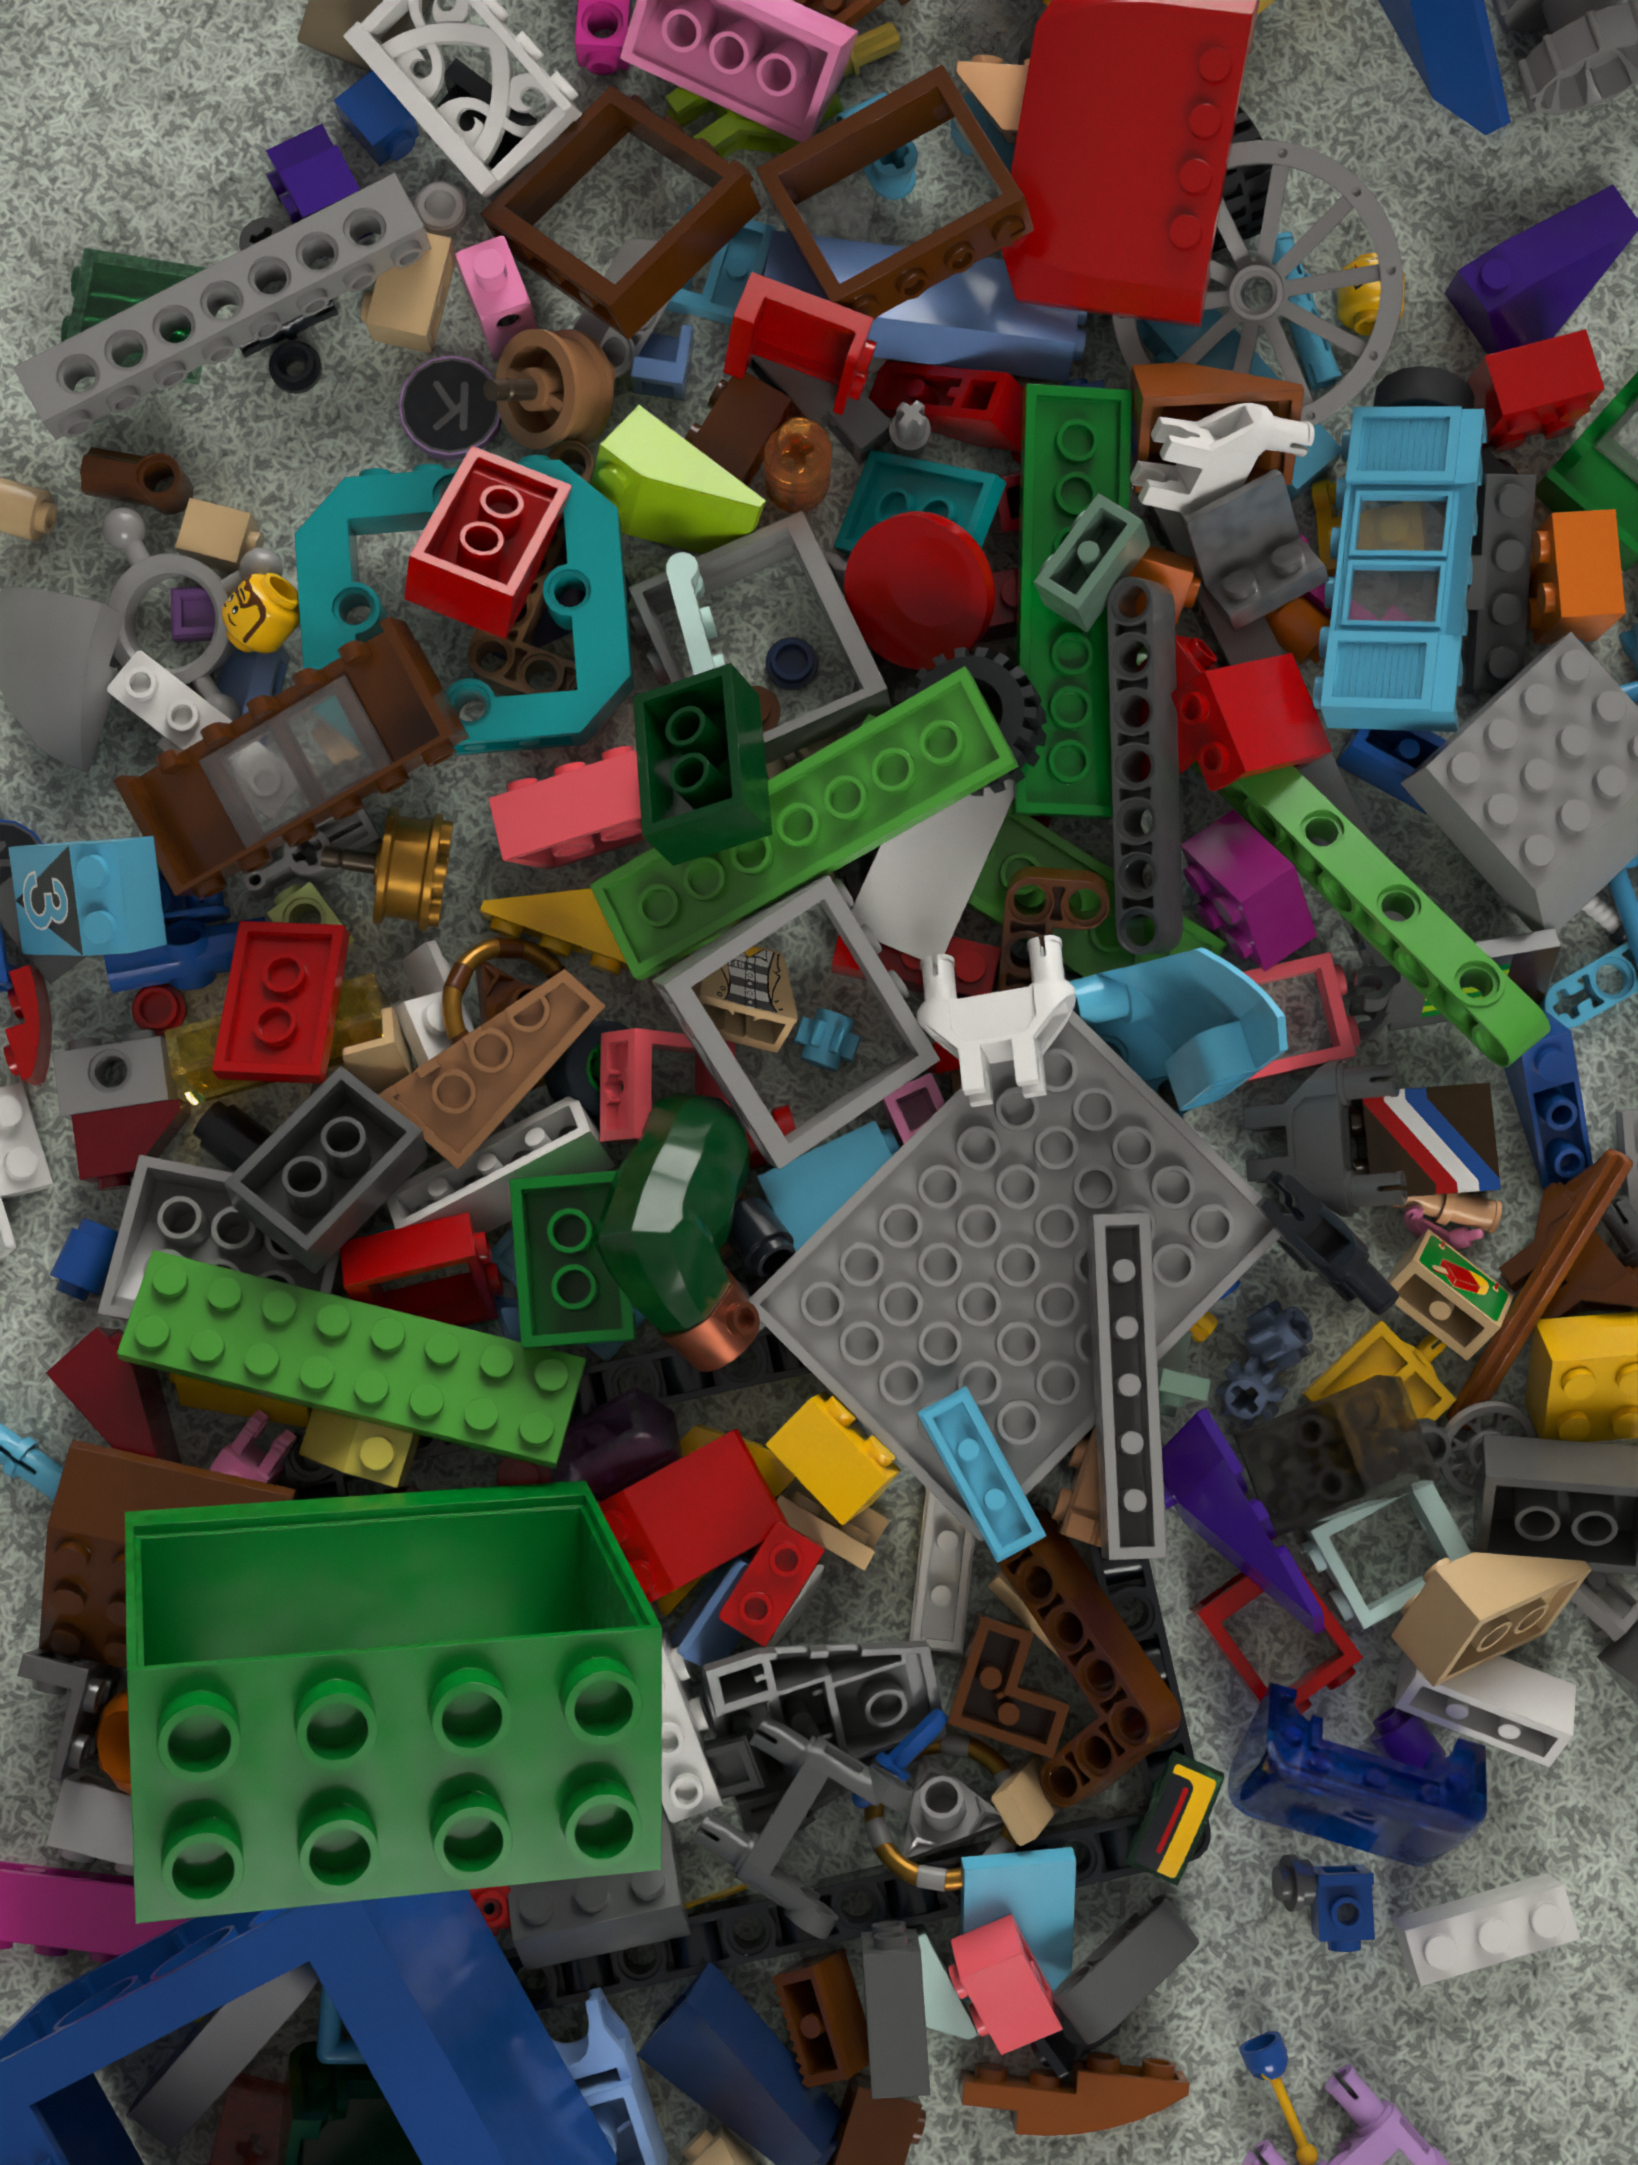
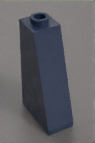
M709 1962L662 2013L636 2055L775 2165H825L839 2144L838 2139L833 2134L844 2113L820 2086L808 2088L802 2084L805 2076L799 2073L801 2065L795 2061L796 2058L722 1972Z

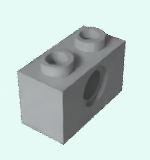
M137 1030L123 1033V1042L102 1045L100 1038H85L68 1042L69 1050L52 1052L60 1116L72 1121L71 1115L178 1099L171 1042L161 1036L155 1037L154 1030ZM124 1061L127 1066L125 1080L116 1087H109L105 1080L106 1070L112 1063Z

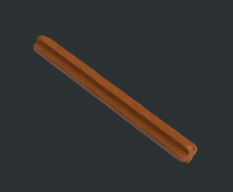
M1611 1148L1602 1155L1505 1316L1501 1328L1494 1334L1456 1397L1457 1400L1447 1412V1419L1449 1421L1466 1407L1491 1400L1633 1167V1161L1628 1156ZM1467 1424L1461 1427L1465 1431L1472 1430Z

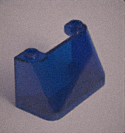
M1269 1683L1229 1771V1798L1233 1805L1243 1814L1254 1819L1420 1867L1432 1865L1477 1833L1487 1813L1485 1745L1458 1738L1448 1757L1443 1758L1442 1753L1431 1751L1424 1764V1769L1324 1740L1323 1718L1312 1715L1309 1721L1300 1714L1295 1706L1297 1690L1276 1683Z

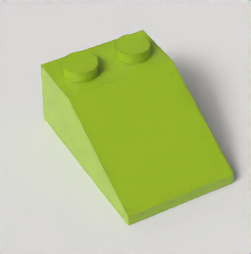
M640 405L600 444L590 484L617 506L621 528L625 534L699 554H705L755 532L766 502L764 498Z

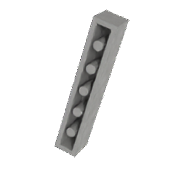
M1150 1213L1093 1214L1086 1220L1102 1558L1108 1560L1167 1558Z

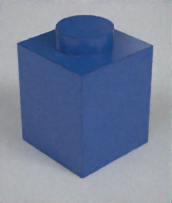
M373 70L334 99L341 122L379 167L390 158L392 161L404 158L413 149L415 139L419 136L415 118Z

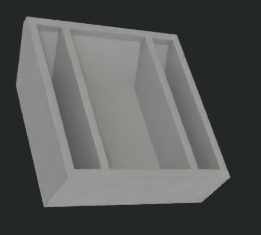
M1570 632L1539 653L1458 729V732L1451 735L1400 784L1532 932L1555 928L1556 932H1558L1638 855V706L1575 635Z

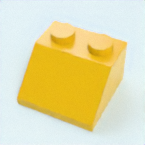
M823 1391L810 1398L765 1445L843 1526L870 1507L902 1470L893 1462L895 1456L875 1435L869 1437L854 1421L857 1417L835 1395L830 1396L826 1391Z

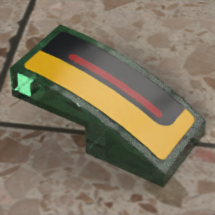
M1173 1750L1150 1795V1806L1126 1852V1863L1178 1886L1210 1817L1224 1781V1773Z

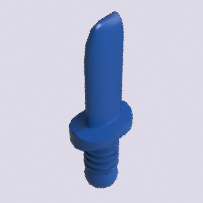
M939 1708L929 1713L888 1755L881 1751L876 1756V1761L881 1764L879 1767L906 1782L910 1775L905 1768L943 1730L947 1719L946 1714ZM852 1793V1802L856 1807L862 1809L871 1805L868 1801Z

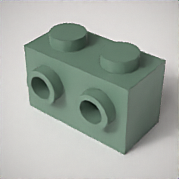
M1098 493L1089 507L1075 519L1069 534L1056 552L1046 559L1039 570L1034 583L1043 605L1085 632H1088L1107 606L1108 595L1113 585L1120 579L1129 576L1150 547V541L1143 520Z

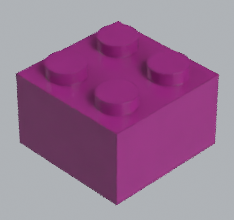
M1234 809L1181 844L1188 867L1183 869L1184 876L1201 900L1196 904L1199 915L1210 929L1215 930L1219 927L1225 932L1229 945L1241 959L1244 960L1249 956L1265 972L1317 936L1295 866Z

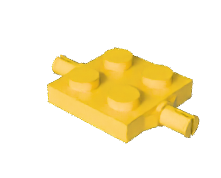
M1377 1320L1301 1393L1321 1415L1324 1425L1328 1429L1321 1438L1305 1451L1308 1457L1313 1458L1314 1460L1312 1461L1322 1468L1344 1446L1355 1452L1374 1473L1380 1474L1402 1453V1450L1398 1448L1397 1442L1401 1431L1405 1427L1413 1426V1422L1420 1418H1429L1435 1421L1457 1400L1438 1380L1435 1370L1431 1365V1362L1447 1345L1430 1332L1414 1347L1400 1340L1382 1320Z

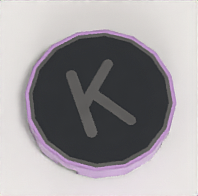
M453 355L430 359L414 369L402 386L398 403L403 429L413 444L430 457L455 461L464 459L471 445L482 449L490 441H493L500 431L502 420L496 401H489L484 395L485 382L488 379H493L489 371L472 359Z

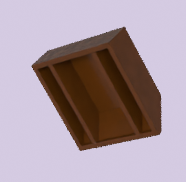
M73 1440L68 1450L47 1526L39 1649L127 1669L125 1512L294 1500L296 1489Z

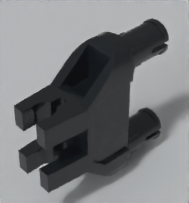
M1273 1170L1265 1179L1278 1190L1280 1194L1279 1202L1286 1208V1212H1281L1266 1197H1263L1255 1206L1281 1236L1276 1241L1277 1244L1303 1271L1308 1270L1309 1272L1318 1273L1344 1301L1350 1302L1357 1297L1374 1315L1379 1316L1386 1312L1397 1301L1400 1294L1368 1261V1247L1336 1214L1319 1201L1293 1176L1288 1174L1283 1176L1280 1172Z

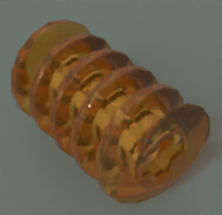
M790 418L770 435L765 445V490L770 501L783 511L789 513L803 511L805 513L816 508L825 499L830 487L831 441L827 432L817 422L807 418Z

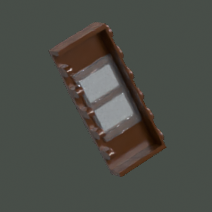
M392 617L385 618L379 622L384 632L369 641H350L337 650L341 657L320 670L306 668L295 673L291 677L295 685L274 697L261 695L253 698L245 704L249 712L231 723L215 722L206 726L200 731L203 739L185 750L170 749L155 757L158 766L140 777L121 775L113 780L142 836H154L157 863L175 896H197L198 900H203L221 892L228 886L227 878L241 870L244 874H248L264 867L273 860L270 852L286 843L289 848L305 843L319 833L316 825L332 816L335 821H339L355 814L364 807L361 799L378 789L381 794H386L400 788L410 781L408 773L425 763L427 767H433L448 760L457 753L454 746L470 738L406 621Z

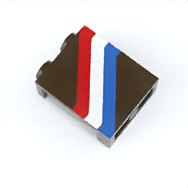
M1490 1082L1399 1089L1398 1097L1386 1096L1353 1099L1352 1106H1348L1351 1138H1356L1357 1159H1352L1353 1170L1356 1174L1390 1173L1398 1170H1403L1405 1173L1407 1186L1387 1187L1384 1191L1402 1190L1407 1191L1408 1197L1457 1193L1483 1194L1501 1190Z

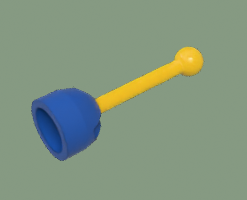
M1269 2031L1244 2042L1240 2046L1239 2051L1245 2066L1254 2077L1260 2080H1270L1297 2144V2161L1301 2165H1314L1318 2160L1317 2149L1307 2142L1280 2078L1289 2062L1287 2049L1280 2033Z

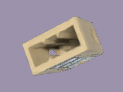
M754 945L691 987L722 1038L726 1041L778 1053L797 1021V1010L785 957L775 950Z

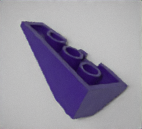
M1207 1408L1198 1411L1162 1448L1165 1510L1174 1506L1182 1521L1316 1635L1325 1630L1324 1614L1289 1550L1284 1545L1276 1548L1272 1540L1276 1539L1277 1535L1269 1520L1270 1516L1261 1500L1257 1501L1255 1498L1250 1501L1247 1500L1245 1493L1248 1492V1487L1241 1474V1471L1244 1469Z

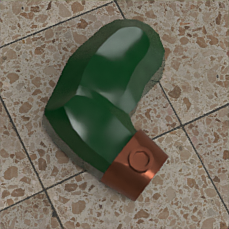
M677 1092L658 1100L648 1115L641 1137L616 1172L594 1236V1243L608 1272L633 1306L656 1327L660 1336L698 1371L709 1372L720 1369L743 1353L754 1341L760 1327L757 1309L749 1302L730 1271L725 1270L720 1248L726 1242L732 1227L735 1202L748 1178L751 1150L744 1125L735 1110L722 1099Z

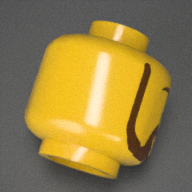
M274 573L248 575L221 608L222 621L227 628L226 636L229 641L243 652L275 653L300 624L298 591L286 579Z

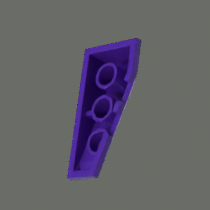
M1612 184L1498 244L1457 271L1444 294L1487 355L1554 338L1638 232V219Z

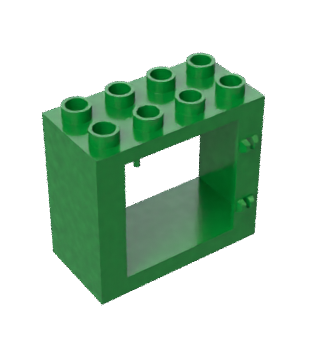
M586 1480L125 1512L127 1690L136 1924L661 1870L662 1627Z

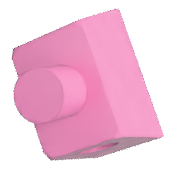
M504 236L489 239L455 253L459 275L493 361L500 359L504 348L515 335L524 330L538 329L529 296ZM514 314L519 316V319L509 326H497L498 321L507 315Z

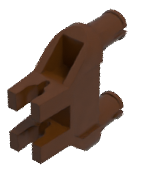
M1601 1157L1565 1185L1561 1182L1557 1184L1552 1182L1545 1187L1534 1242L1499 1267L1501 1277L1514 1293L1525 1285ZM1594 1230L1562 1282L1564 1286L1557 1290L1540 1319L1572 1317L1581 1310L1616 1313L1637 1312L1638 1266L1633 1269L1630 1266L1624 1267Z

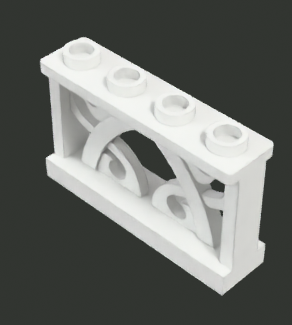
M383 0L362 23L357 21L343 37L478 192L487 199L493 201L573 121H576L582 115V112L572 102L579 95L558 70L551 77L538 63L544 56L543 52L523 30L515 37L503 23L510 15L497 0H456L454 8L450 11H443L440 7V0H435L432 13L437 24L430 25L426 24L422 14V0ZM471 6L490 28L466 23L470 16ZM409 10L416 28L403 32L382 43L380 39ZM463 44L489 49L492 64L490 106L479 99L470 97L455 98L447 101L440 107L435 104L433 100L443 85L445 64L439 48L440 45ZM427 49L432 61V71L427 77L418 78L415 76L413 68L418 61H425L427 63L426 58L420 52V50ZM511 52L529 73L513 77ZM532 88L543 93L547 108L544 118L539 123L532 126H521L509 120L511 108L519 113H529L535 110L533 107L525 106L523 102V95L527 90ZM466 110H474L484 114L487 118L485 124H483L480 120L473 117L475 120L474 127L470 131H463L459 123L460 116ZM505 130L522 138L493 169L489 166L501 143Z

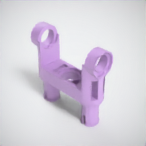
M1351 2064L1344 2065L1337 2070L1351 2087L1350 2092L1346 2091L1334 2075L1328 2079L1325 2084V2090L1336 2099L1354 2120L1356 2126L1355 2130L1337 2146L1341 2151L1328 2163L1323 2159L1317 2165H1382L1399 2149L1413 2165H1450L1435 2146L1431 2147L1394 2103L1387 2100L1381 2101L1356 2073L1355 2068ZM1266 2139L1255 2145L1260 2155L1269 2165H1288L1275 2150L1270 2140ZM1250 2150L1244 2157L1242 2165H1263V2163Z

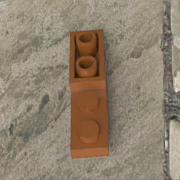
M1089 2052L1087 2053V2060L1078 2059L1074 2062L1071 2081H1063L1051 2069L1034 2068L1030 2070L1029 2077L1007 2075L1008 2068L1000 2064L978 2062L975 2063L974 2071L961 2069L959 2095L962 2105L1012 2110L1011 2121L1015 2134L1056 2136L1107 2130L1138 2121L1164 2110L1188 2096L1190 2083L1183 2071L1175 2070L1176 2064L1169 2060L1144 2058L1142 2059V2066L1120 2064L1121 2058L1111 2053Z

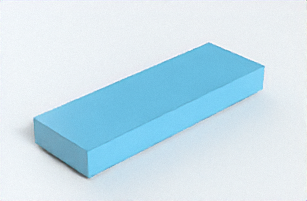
M967 1386L916 1412L997 1563L1046 1537L1041 1524Z

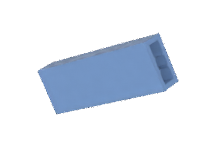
M772 230L764 276L824 299L788 233ZM812 235L839 284L906 248ZM983 258L974 263L968 270L950 276L927 289L919 297L907 300L878 316L872 323L868 339L877 342L873 357L1005 372L1015 376L1068 382L1072 361L1082 362L1086 329H1078L1077 324L1085 325L1087 312L1018 302L1014 295L1005 261Z

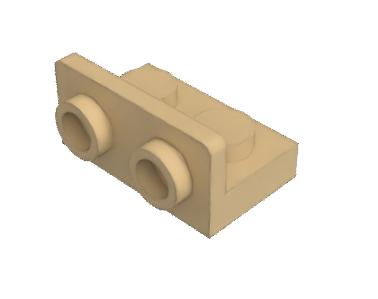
M798 1479L783 1494H780L776 1500L790 1527L864 1571L876 1552L874 1549L875 1545L888 1525V1519L868 1507L842 1526Z

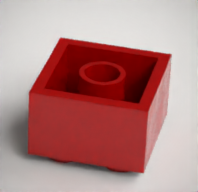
M1586 329L1485 355L1467 381L1475 396L1473 409H1484L1487 443H1482L1481 449L1494 446L1495 452L1515 449L1526 442L1525 437L1543 433L1545 439H1555L1572 432L1576 428L1575 424L1583 415L1591 410L1590 406L1605 389Z

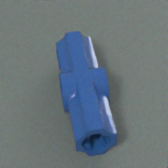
M265 916L248 920H242L266 922ZM183 919L165 926L167 945L133 953L103 955L112 993L171 983L173 987L180 990H197L206 987L217 978V974L230 972L239 921L207 927L200 920Z

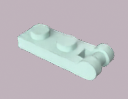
M676 553L668 559L666 573L693 674L696 675L726 664L723 654L713 656L709 640L717 638L718 634L710 606L699 607L698 601L705 593V585L700 575L698 563L695 557L689 553Z

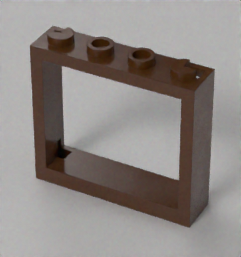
M943 65L938 66L755 168L770 204L824 299L873 317V321L881 314L907 300L919 297L930 287L954 274L968 270L974 263L1003 247L1013 245L1014 241L1034 231L1023 193ZM952 119L999 196L839 284L795 205Z
M610 86L509 184L480 215L494 238L498 236L505 237L511 254L515 259L629 340L762 208L750 184L754 178L744 165L736 160H732L729 163L720 157L714 147L705 139H692L686 135L682 127L671 117L665 116L663 119L652 112L650 107L639 96L632 95L628 97L618 89ZM629 132L712 189L614 284L534 228L533 225Z

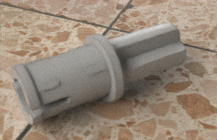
M918 400L911 406L905 402L900 403L896 409V415L890 423L889 435L895 455L901 452L902 456L918 459L925 450V445L930 438L931 426L929 420L924 415L925 406Z

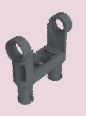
M767 1712L749 1744L753 1747L756 1746L791 1768L790 1775L793 1776V1779L759 1835L755 1832L752 1837L709 1809L691 1841L695 1844L698 1843L733 1865L732 1872L736 1874L735 1878L785 1908V1915L795 1925L815 1937L827 1939L839 1919L838 1915L819 1900L821 1894L776 1867V1864L828 1777L878 1807L879 1803H882L899 1812L904 1810L914 1791L907 1783L891 1772L874 1764L870 1765V1767L866 1766L820 1736L816 1738L812 1735L809 1740L776 1720Z

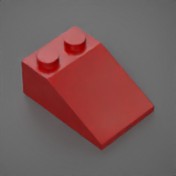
M471 445L409 555L404 599L506 639L527 600L570 496L572 485Z
M737 1428L598 1503L649 1604L760 1544L765 1540L776 1522H782L789 1526Z

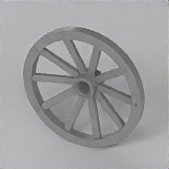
M1255 140L1234 143L1231 145L1227 170L1250 165H1272L1256 261H1252L1222 197L1217 227L1237 270L1233 271L1211 259L1209 268L1210 278L1227 286V289L1207 293L1204 310L1229 307L1230 310L1174 363L1187 362L1197 364L1240 322H1243L1233 371L1250 374L1259 328L1263 325L1287 382L1303 385L1304 397L1300 422L1308 421L1315 426L1343 409L1364 389L1381 366L1391 347L1398 327L1403 298V268L1398 243L1387 215L1375 196L1357 176L1331 157L1311 148L1282 141ZM1290 167L1323 180L1335 188L1342 196L1273 265ZM1355 208L1371 235L1379 264L1287 280L1286 277ZM1256 278H1265L1272 286V298L1261 309H1251L1244 300L1245 287L1251 280ZM1378 281L1381 284L1379 309L1368 343L1289 301L1291 296ZM1112 315L1115 335L1129 370L1131 371L1132 365L1153 364L1144 347L1138 329L1137 320L1144 319ZM1280 315L1359 357L1347 375L1328 393L1314 401L1278 319Z

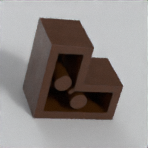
M977 1611L944 1712L947 1716L946 1722L1053 1759L1070 1704L1063 1697L1019 1683L1034 1633L1028 1627Z

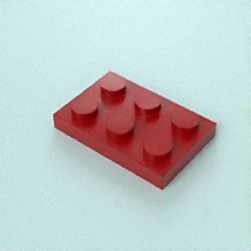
M239 921L212 1072L218 1079L322 1084L326 1080L350 933L345 925Z

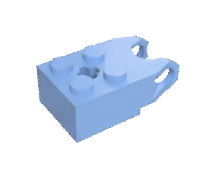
M601 1987L588 1990L589 1999L585 2002L589 2020L587 2035L576 2042L562 2043L553 2039L552 2041L618 2158L616 2165H668L669 2153L629 2029L609 2005Z

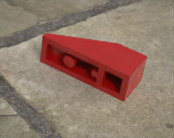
M885 361L884 365L880 368L868 398L887 417L893 419L900 403L905 402L911 406L918 400L925 406L924 415L929 420L931 432L978 447L1021 451L1023 387L1010 373Z

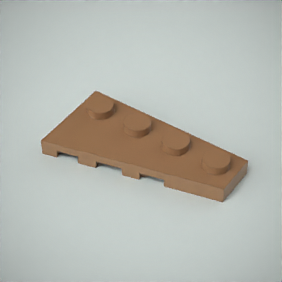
M564 969L378 1095L423 1131L425 1141L459 1170L603 1011L606 1005Z

